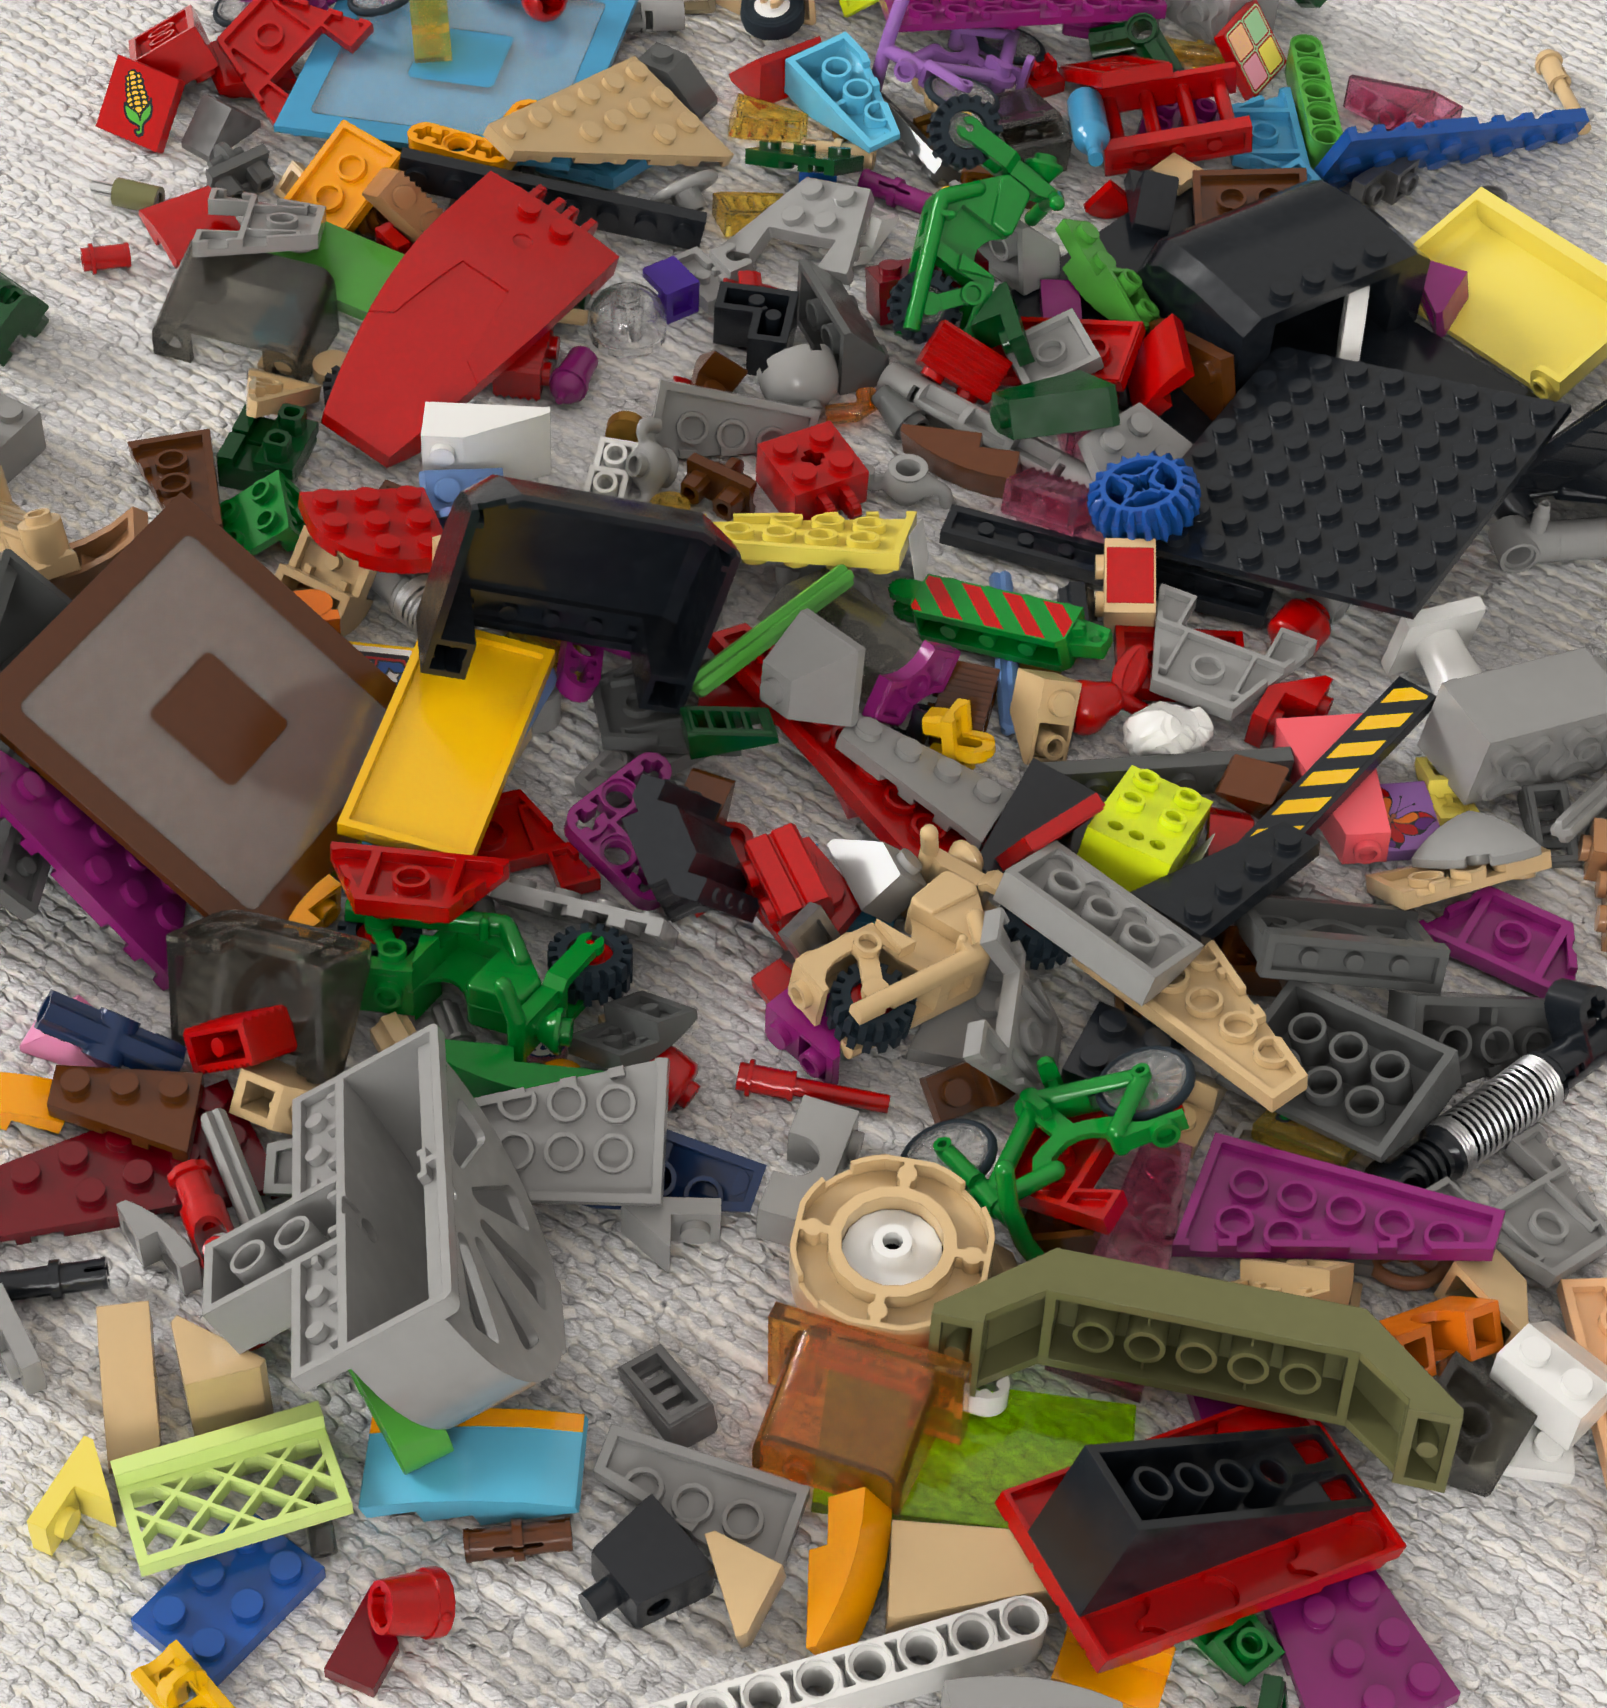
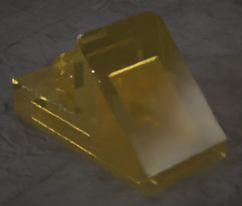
M409 0L415 63L452 61L447 0Z

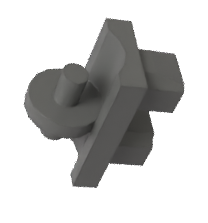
M225 142L214 146L215 158L207 161L208 169L205 172L207 178L206 186L227 189V197L242 199V193L245 192L241 186L244 183L249 182L253 189L259 193L273 186L275 175L267 164L270 151L264 143L245 152L242 147L232 150Z

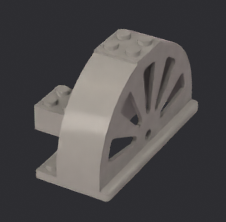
M430 1024L292 1100V1198L205 1245L202 1316L239 1354L258 1344L269 1342L277 1334L291 1327V1380L303 1393L324 1382L332 1381L340 1376L341 1373L352 1369L380 1399L396 1412L421 1426L443 1430L455 1427L548 1379L556 1371L561 1356L567 1353L561 1284L556 1277L551 1255L533 1206L511 1159L487 1117L459 1076L447 1063L445 1034L437 1024Z

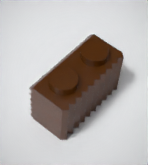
M958 660L944 692L933 693L932 697H936L937 701L936 703L928 702L927 705L950 709L957 698L970 700L972 730L986 732L997 696L1000 669ZM929 736L928 744L930 746L932 743L942 744L941 738Z

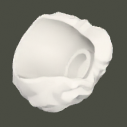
M1159 701L1143 708L1126 719L1123 726V744L1131 757L1197 753L1203 751V746L1213 736L1214 727L1210 717L1199 706L1188 710L1185 706Z

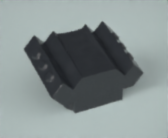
M642 773L632 795L638 812L622 818V822L649 887L657 901L661 904L668 919L674 923L692 914L714 910L753 923L760 908L759 898L744 893L748 884L730 839L733 829L714 821L722 804L704 797L702 793L690 790L686 786L677 785L675 781L663 780Z

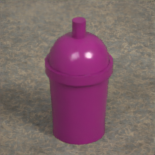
M584 346L573 347L560 366L550 375L549 388L557 404H574L585 398L591 378L598 366L597 356L592 350Z

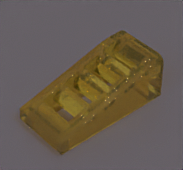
M738 93L730 113L728 136L749 140L800 143L802 137L807 138L808 114Z
M713 193L712 215L725 237L734 236L784 194Z

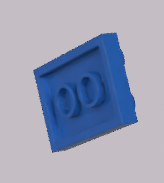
M256 1513L253 1515V1517L264 1520ZM228 1523L218 1534L224 1533L230 1524ZM284 1535L190 1562L131 1618L132 1627L161 1652L177 1639L218 1687L326 1578L325 1567Z

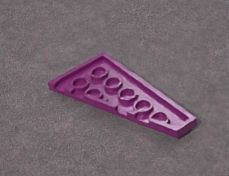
M0 750V820L6 818L23 836L19 843L31 856L39 852L54 868L50 875L100 927L110 925L126 942L123 950L134 962L142 958L156 973L152 980L163 991L176 985L186 901L51 783Z
M1215 1132L1174 1238L1171 1257L1492 1261L1506 1211Z

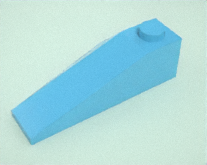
M846 31L785 59L784 92L806 115L868 153L900 139V131L893 114L880 92L878 78L874 77L870 68L868 54Z

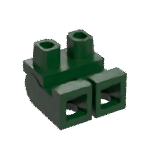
M0 272V365L4 367L13 355L8 349L18 335L26 338L29 334L35 338L49 323V319L44 315L49 306Z
M288 403L282 404L276 420L265 417L253 418L246 416L245 404L232 427V432H229L216 455L219 486L243 491L276 470H280L295 485L316 445V436L319 432L318 422L307 419L304 407Z

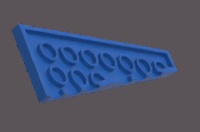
M1585 108L1553 110L1542 114L1539 119H1535L1534 114L1528 112L1522 113L1510 121H1506L1504 114L1495 115L1491 118L1492 121L1487 123H1479L1477 117L1435 120L1427 122L1422 128H1417L1414 122H1404L1391 131L1386 130L1385 124H1378L1371 128L1372 131L1358 133L1356 126L1346 128L1315 167L1314 171L1324 182L1339 189L1352 182L1355 177L1372 167L1387 166L1402 157H1407L1409 161L1420 159L1418 169L1427 167V170H1436L1449 162L1458 160L1461 164H1466L1477 160L1483 155L1492 154L1493 157H1501L1512 152L1514 149L1525 147L1526 151H1531L1553 141H1557L1558 144H1565L1579 136L1578 133L1589 122V118Z

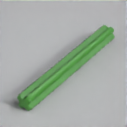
M844 564L837 565L699 668L691 691L700 698L705 697L776 644L801 610L808 608L816 614L854 585L852 570H848Z

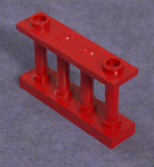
M1229 62L1173 72L1174 77L1103 89L1089 86L1096 89L1102 96L1110 131V141L1106 149L1102 151L1105 177L1126 174L1129 169L1136 171L1149 170L1172 153H1176L1190 162H1197L1252 152L1253 126L1250 115L1235 118L1229 94L1236 93V63ZM1214 97L1220 120L1198 124L1192 100ZM1178 103L1183 127L1162 130L1156 106ZM1141 109L1147 133L1125 136L1119 113Z

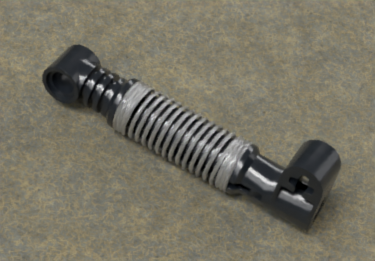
M1566 978L1555 980L1549 987L1544 1001L1545 1015L1553 1043L1541 1052H1530L1520 1057L1432 1121V1123L1420 1131L1418 1141L1392 1160L1386 1159L1382 1163L1376 1160L1372 1161L1366 1167L1364 1173L1423 1189L1428 1188L1445 1177L1457 1180L1467 1175L1487 1160V1158L1505 1147V1145L1511 1142L1512 1138L1517 1137V1135L1526 1131L1560 1106L1567 1099L1569 1089L1607 1062V989L1602 986Z

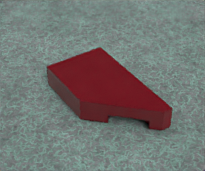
M369 1588L325 1665L324 1673L326 1678L374 1698L400 1650L396 1636H381L376 1634L372 1628L367 1608Z

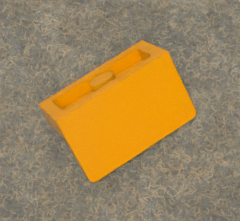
M1067 1625L1064 1642L1051 1680L1099 1692L1121 1701L1124 1708H1158L1176 1648L1173 1646L1159 1654L1097 1674L1085 1655V1649L1082 1650Z

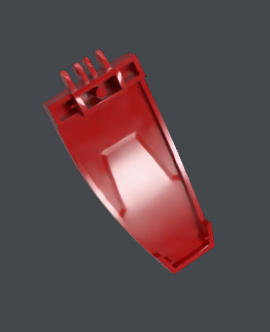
M492 171L488 172L421 234L384 283L369 308L343 361L323 411L321 424L386 468L421 453V430L425 402L468 403L541 339L588 294L593 296L614 275L620 256L593 236L598 227L597 221L590 218L581 227L575 224V221L577 220L579 209L572 205L563 212L567 202L561 197H558L549 205L545 204L543 200L546 196L547 188L543 185L538 184L530 192H527Z

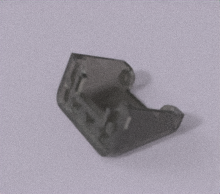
M244 910L216 912L166 934L172 1040L186 1046L183 1037L185 1028L214 1020L223 1015L282 1004L287 1007L294 1025V1034L298 1046L296 1051L288 1054L298 1056L295 1061L296 1072L306 1077V1081L310 1083L322 1084L344 1071L372 963L371 942L368 939Z

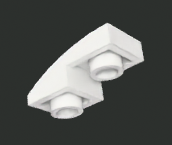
M600 436L594 463L589 466L583 491L627 499L633 480L626 471V460L629 454L638 446V442Z

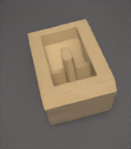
M715 1530L705 1533L704 1535L736 1639L741 1649L751 1646L787 1577L783 1565Z

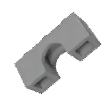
M803 1096L788 1134L787 1161L803 1165L811 1171L804 1175L795 1176L773 1170L757 1209V1238L790 1247L799 1204L806 1192L821 1177L826 1182L846 1171L847 1169L845 1168L848 1160H855L859 1157L865 1133L858 1131V1110L810 1096Z

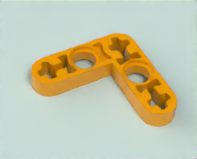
M520 100L513 104L504 116L537 102V100ZM429 122L417 123L411 126L407 132L410 149L512 170L517 163L508 161L485 137ZM454 149H467L464 151H452Z

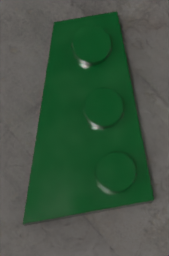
M760 140L759 147L745 149V164L778 169H792L796 165L799 172H824V175L828 176L863 171L864 156L851 155V148L831 146L828 147V152L816 151L815 144L795 143L793 149L782 148L781 141Z

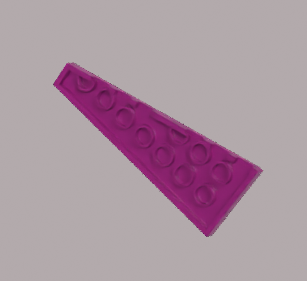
M879 0L887 22L894 0ZM910 0L899 32L994 27L1012 30L1019 28V26L1128 21L1137 13H1148L1155 19H1165L1167 4L1165 0Z
M1186 1394L1195 1421L1240 1406L1238 1404ZM1376 1570L1325 1586L1319 1593L1264 1610L1268 1625L1272 1624L1278 1643L1285 1651L1281 1661L1286 1675L1292 1679L1300 1702L1299 1708H1447L1458 1701L1461 1694Z

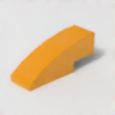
M866 1487L828 1497L827 1545L809 1550L806 1649L814 1655L858 1643L874 1607L881 1585L890 1544L892 1509Z

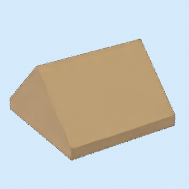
M178 1315L175 1316L171 1321V1328L194 1436L274 1413L265 1358L249 1350L239 1354L224 1338Z

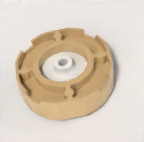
M888 1154L871 1155L850 1161L849 1170L832 1177L826 1182L823 1177L816 1181L800 1201L790 1241L789 1279L793 1298L800 1313L810 1327L828 1343L846 1353L893 1362H906L926 1358L934 1303L991 1277L995 1245L993 1223L986 1206L981 1208L977 1201L965 1190L966 1181L937 1163Z

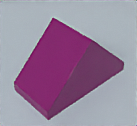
M1430 260L1420 304L1434 333L1442 338L1445 337L1469 298L1467 271Z

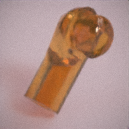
M874 387L858 388L855 392L856 402L825 404L826 421L830 420L832 424L856 423L874 413L877 408L871 402V398L876 389Z

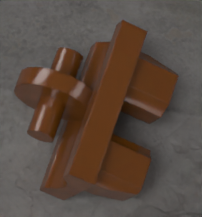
M694 452L687 459V475L681 482L680 497L683 501L692 505L699 504L706 498L713 502V511L717 517L731 521L733 513L755 512L756 506L753 504V497L757 481L743 474L744 461L737 457H731L724 465Z

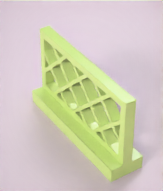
M319 1401L110 1461L119 1501L141 1577L354 1514L352 1501L325 1427ZM322 1454L312 1469L292 1463L293 1461ZM266 1469L270 1470L260 1485L241 1479L242 1476ZM283 1475L303 1481L293 1496L273 1490ZM218 1485L208 1500L188 1494L198 1489ZM315 1486L335 1492L337 1499L317 1505L305 1501ZM231 1490L250 1497L240 1512L220 1505ZM161 1500L165 1501L154 1516L134 1509ZM263 1502L283 1508L277 1517L261 1520L253 1517ZM178 1506L198 1512L187 1527L167 1521ZM211 1517L230 1524L224 1533L214 1536L200 1533ZM157 1533L177 1539L170 1549L150 1555L147 1554L146 1548Z

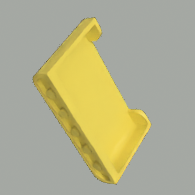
M1480 187L1413 244L1431 261L1461 269L1468 273L1469 298L1447 334L1530 388L1538 398L1557 402L1607 359V265L1483 187ZM1420 304L1418 315H1420L1428 321L1427 316Z

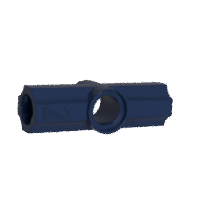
M52 989L43 1000L34 1028L42 1033L82 1048L81 1052L118 1068H121L123 1065L130 1069L180 1072L187 1050L185 1046L177 1041L141 1028V1023L104 1007H101L99 1010Z

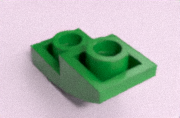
M1255 1614L1240 1618L1231 1626L1191 1639L1215 1664L1242 1686L1248 1684L1285 1653Z

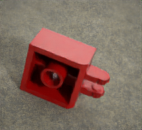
M830 420L757 444L756 481L779 513L802 514L803 520H811L813 516L824 514V512H837L840 510L850 520L863 515L860 504L867 502L869 471Z

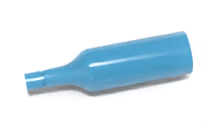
M1081 87L1073 91L1067 99V112L1075 147L1081 153L1088 156L1089 164L1093 167H1098L1104 161L1102 151L1106 149L1110 141V131L1101 94L1096 89Z

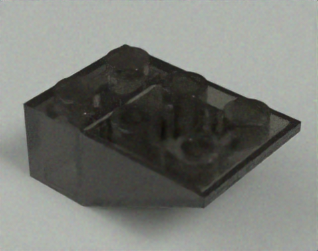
M1030 87L995 93L1000 102L998 110L1000 119L997 120V123L1003 127V132L999 134V138L1017 151L1021 157L1020 160L1024 163L1025 159L1034 158V153H1046L1057 157V164L1063 167L1062 172L1067 171L1073 139L1061 113ZM981 96V102L985 104L987 101H989L992 104V101L988 97Z

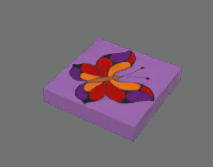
M1425 781L1380 784L1391 829L1387 861L1411 860L1422 843L1440 827Z

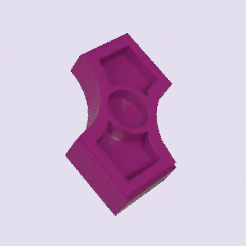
M924 640L917 653L905 666L890 674H879L862 715L874 718L881 723L902 725L915 704L930 694L944 692L961 651L951 645Z

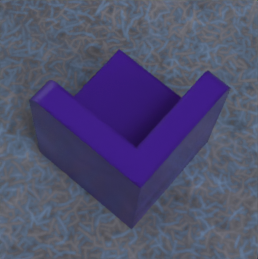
M674 255L642 269L643 278L658 292V317L666 325L699 312L700 281Z

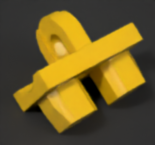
M957 698L950 709L931 707L922 718L923 734L941 738L942 744L932 743L929 748L956 760L974 770L975 764L987 762V759L991 758L996 752L995 739L991 734L972 730L970 700Z
M177 1639L169 1644L156 1659L131 1672L132 1681L155 1708H180L179 1706L189 1699L191 1689L197 1696L181 1708H235L209 1678L206 1671L191 1657Z

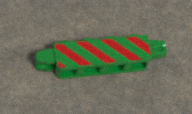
M927 574L924 581L896 578L888 587L890 598L896 600L892 606L894 615L897 616V619H905L906 622L915 623L916 631L921 641L928 640L951 645L956 649L1057 672L1072 668L1077 657L1104 659L1113 643L1111 629L1085 620L1083 607L1074 606L1070 603H1060L1029 594H1019L996 589L992 586H982L932 574Z

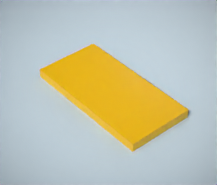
M475 629L476 648L466 678L462 680L421 673L417 639L338 819L337 834L385 847L477 855L555 663V650Z

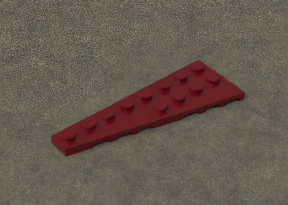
M228 1079L204 1087L190 1159H206L210 1163L212 1174L209 1178L215 1194L222 1196L226 1207L230 1208L233 1207L201 1127L200 1119L202 1114L216 1108H222L226 1111L260 1196H265L263 1190L266 1152L250 1122L229 1113L234 1091ZM91 1130L0 1165V1242L15 1240L16 1245L32 1243L31 1237L63 1231L64 1237L121 1227L116 1204L124 1200L135 1203L155 1215L169 1213L174 1214V1217H179L183 1206L177 1190L169 1186L167 1175L176 1165L182 1162L173 1159L172 1153L154 1146L147 1150L132 1145L131 1138L111 1131L100 1134ZM270 1196V1197H271V1200H275V1199L280 1198V1197H282V1196Z

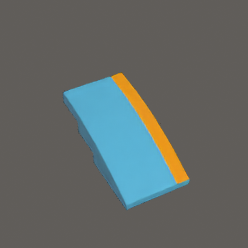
M490 1408L455 1427L446 1429L454 1448L453 1452L404 1475L372 1416L358 1508L366 1518L416 1512L424 1522L473 1515L481 1526L511 1522V1519L515 1518L527 1520L579 1513L589 1419L585 1414Z

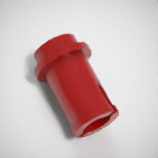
M128 242L93 247L92 243H87L86 248H80L83 271H91L92 275L97 274V270L120 267L129 268L132 266Z

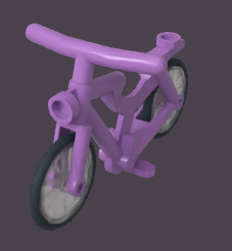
M894 0L872 67V73L874 77L878 78L880 83V91H882L887 67L891 60L896 63L894 75L899 81L907 83L914 77L919 80L918 85L924 88L928 98L938 106L955 95L956 97H959L961 94H969V97L978 95L982 97L981 102L985 104L989 101L993 105L990 110L994 114L1000 108L997 95H1003L1005 89H1011L1014 85H1016L1012 101L1020 103L1035 60L1037 63L1043 61L1046 53L1044 46L1038 39L1018 28L1012 30L1000 27L949 30L951 33L948 47L953 51L959 52H948L939 44L932 43L911 53L894 45L910 0ZM978 54L987 55L986 60L978 56ZM1013 64H1014V65H1021V66H1023V67H1022V69H1021V68H1018V67H1016V66H1013Z

